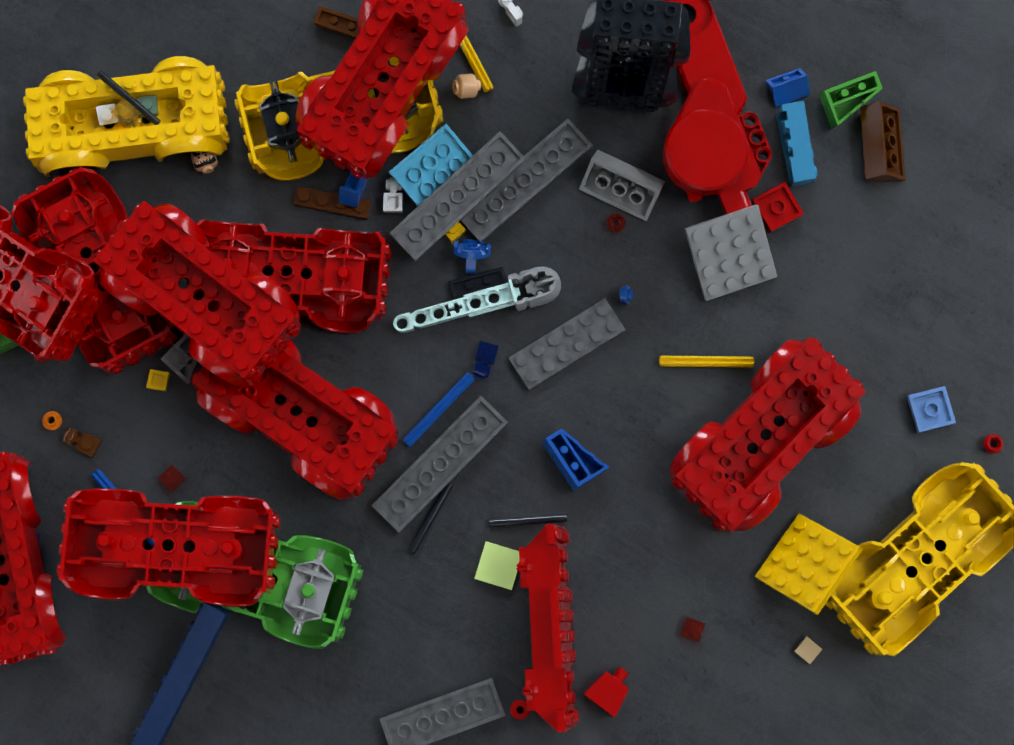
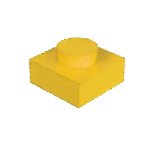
M458 222L445 236L453 243L466 232V229Z
M150 369L146 388L167 392L170 373Z

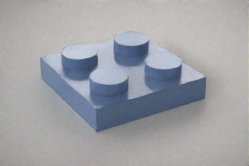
M945 386L906 396L917 433L956 423Z

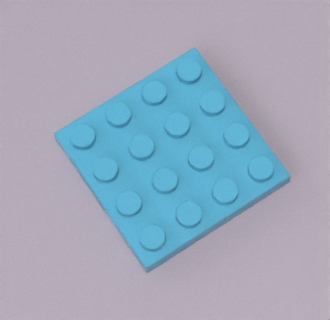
M445 124L388 173L418 207L473 155L450 127Z

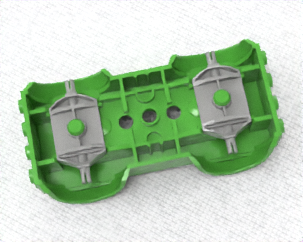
M182 501L176 504L196 506L198 502ZM295 535L287 542L279 540L278 549H274V557H277L276 569H273L272 574L276 575L278 580L275 588L271 589V594L264 593L254 605L244 607L223 606L226 609L262 619L264 630L277 638L303 647L323 649L332 641L338 642L340 638H343L346 627H343L345 619L350 617L352 608H349L351 600H355L358 591L355 586L357 581H361L364 570L361 569L362 565L357 564L353 551L348 547L319 537ZM170 539L166 540L163 544V548L166 551H170L174 547V542ZM193 541L185 542L184 550L188 553L195 550V543ZM146 586L148 593L154 598L188 612L196 613L201 603H204L195 599L189 589Z

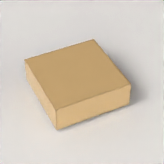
M806 636L794 652L805 662L811 664L822 651V648Z

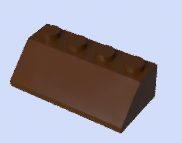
M881 101L860 107L861 138L863 140L864 174L866 179L873 182L906 181L900 109Z

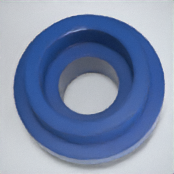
M625 285V287L620 288V301L629 304L630 300H633V289H630L629 285Z

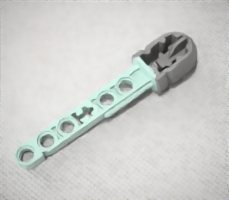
M543 266L521 271L519 275L516 273L508 275L509 283L465 294L462 298L415 310L412 314L408 312L398 315L393 321V326L398 332L407 333L414 331L415 328L421 329L468 315L473 317L513 305L516 306L518 311L525 310L527 306L530 308L553 301L559 295L561 280L558 274L551 268ZM530 280L529 284L525 285L527 294L534 296L530 298L525 297L517 301L518 296L521 295L519 287L515 288L513 284H522L524 281ZM491 294H497L499 296V301L497 303L489 302V296ZM473 299L481 301L479 308L474 309L470 306ZM456 304H458L459 307H462L459 313H456V311H450L451 316H448V312L445 308L448 306L449 310H452L455 308ZM437 309L444 311V316L440 319L434 317V312ZM419 314L426 316V320L422 324H418L415 321L416 316ZM401 319L407 320V326L404 329L397 327V323Z

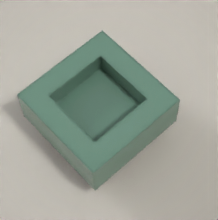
M156 95L137 98V101L152 114L159 116ZM138 112V116L140 118H145L140 112Z

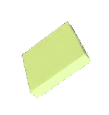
M486 541L474 579L512 590L518 571L516 565L519 563V551Z

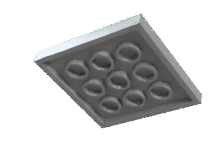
M757 204L684 228L704 300L708 301L777 277Z

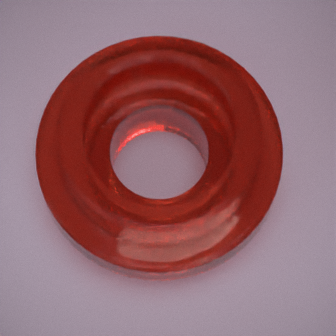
M615 213L608 217L607 227L612 232H620L625 228L626 220L621 214ZM613 221H618L620 225L614 226Z

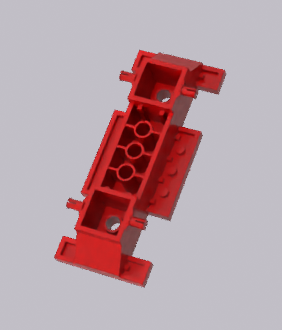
M546 524L527 547H519V563L516 565V569L520 571L521 588H529L533 668L525 670V687L522 690H524L523 694L526 695L527 711H536L557 732H566L576 727L580 721L579 710H576V706H573V703H576L575 691H572L575 675L574 671H571V666H573V662H576V651L572 650V642H575V631L571 630V622H574V612L570 610V602H573V593L566 586V582H569V571L565 570V562H568V552L564 548H567L570 536L566 528L556 524Z

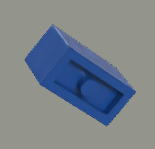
M350 171L345 186L340 187L339 203L357 208L369 178L367 180L362 177L358 179Z

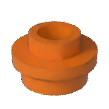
M55 411L47 412L42 419L43 426L48 430H57L62 424L61 415ZM54 417V423L50 424L49 419Z

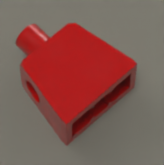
M620 666L613 676L605 671L583 694L615 718L629 690L623 684L629 673Z

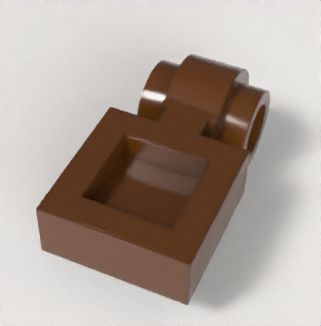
M70 427L68 430L65 429L62 441L72 446L74 443H77L75 450L94 458L102 440L85 432L80 437L78 436L79 431Z

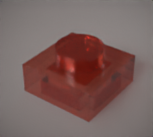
M171 464L158 479L171 492H174L187 478Z
M686 617L680 636L700 642L706 623Z

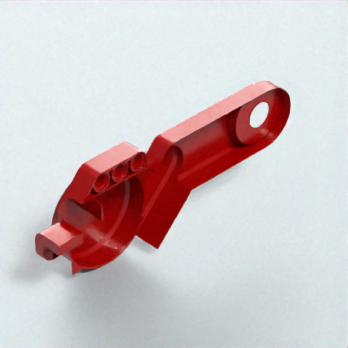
M662 0L688 4L696 11L695 20L689 24L690 59L686 64L676 67L677 75L687 99L673 126L670 128L664 143L663 163L670 179L678 187L686 191L690 202L700 200L702 196L718 194L725 215L750 207L752 205L747 191L756 187L772 158V151L757 114L747 112L740 115L746 104L747 95L713 7L709 0ZM745 120L752 121L753 125H746ZM757 137L760 142L754 143L751 138ZM758 155H765L766 160H760Z

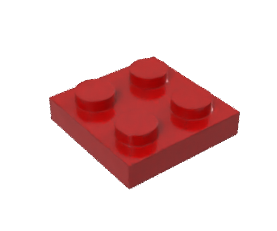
M786 182L752 199L753 205L757 204L759 206L762 220L770 233L804 215Z

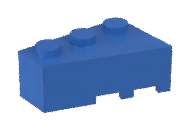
M562 428L545 438L542 442L573 491L609 468L607 464L597 459L592 452L587 451Z

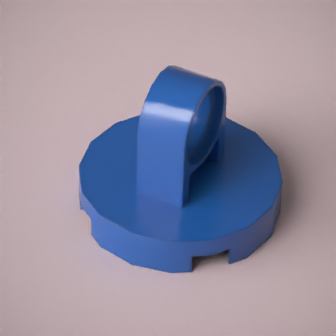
M463 239V243L455 241L453 252L459 257L466 258V273L475 274L477 259L487 258L491 255V245L489 243L486 246L483 245L484 241L480 243L477 239Z

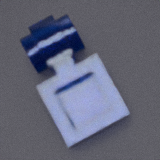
M480 341L475 360L481 363L475 364L473 372L476 377L481 379L489 377L491 367H488V364L494 365L499 348L498 345Z

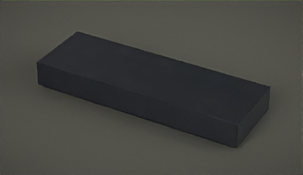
M503 267L451 280L448 283L452 298L455 300L464 297L463 295L505 284L507 279Z

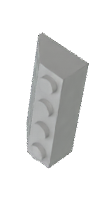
M597 150L590 161L579 190L647 221L666 181Z

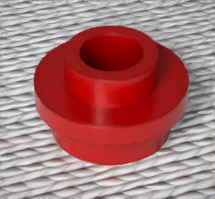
M991 434L985 437L983 446L989 453H998L1003 448V440L1000 436ZM990 441L995 442L994 448L990 446Z
M516 700L512 703L510 713L515 719L523 720L529 715L530 711H527L526 701ZM522 706L524 712L519 714L516 712V708Z

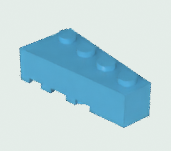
M804 101L782 104L775 117L790 187L812 184L818 176V172L813 162L814 154L811 148Z

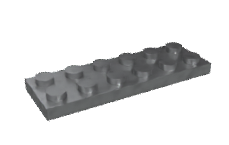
M604 298L510 356L509 360L527 389L531 390L620 335L626 329Z
M489 678L382 717L380 722L388 745H427L504 717L505 713L493 679Z

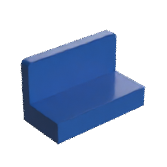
M801 68L766 80V86L773 94L775 106L810 95L808 76Z

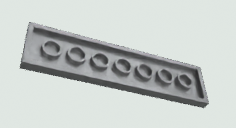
M566 119L525 154V161L469 211L460 222L481 243L593 148V145L569 119Z
M501 131L498 132L389 234L416 261L523 163L526 158Z
M480 396L372 504V507L400 533L508 422Z

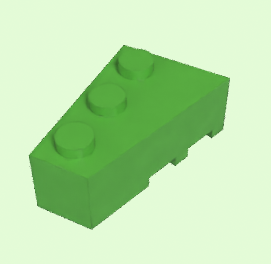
M876 71L824 90L819 94L831 129L841 124L847 117L883 89Z

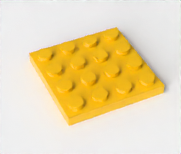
M799 513L755 577L818 615L860 555L862 549Z

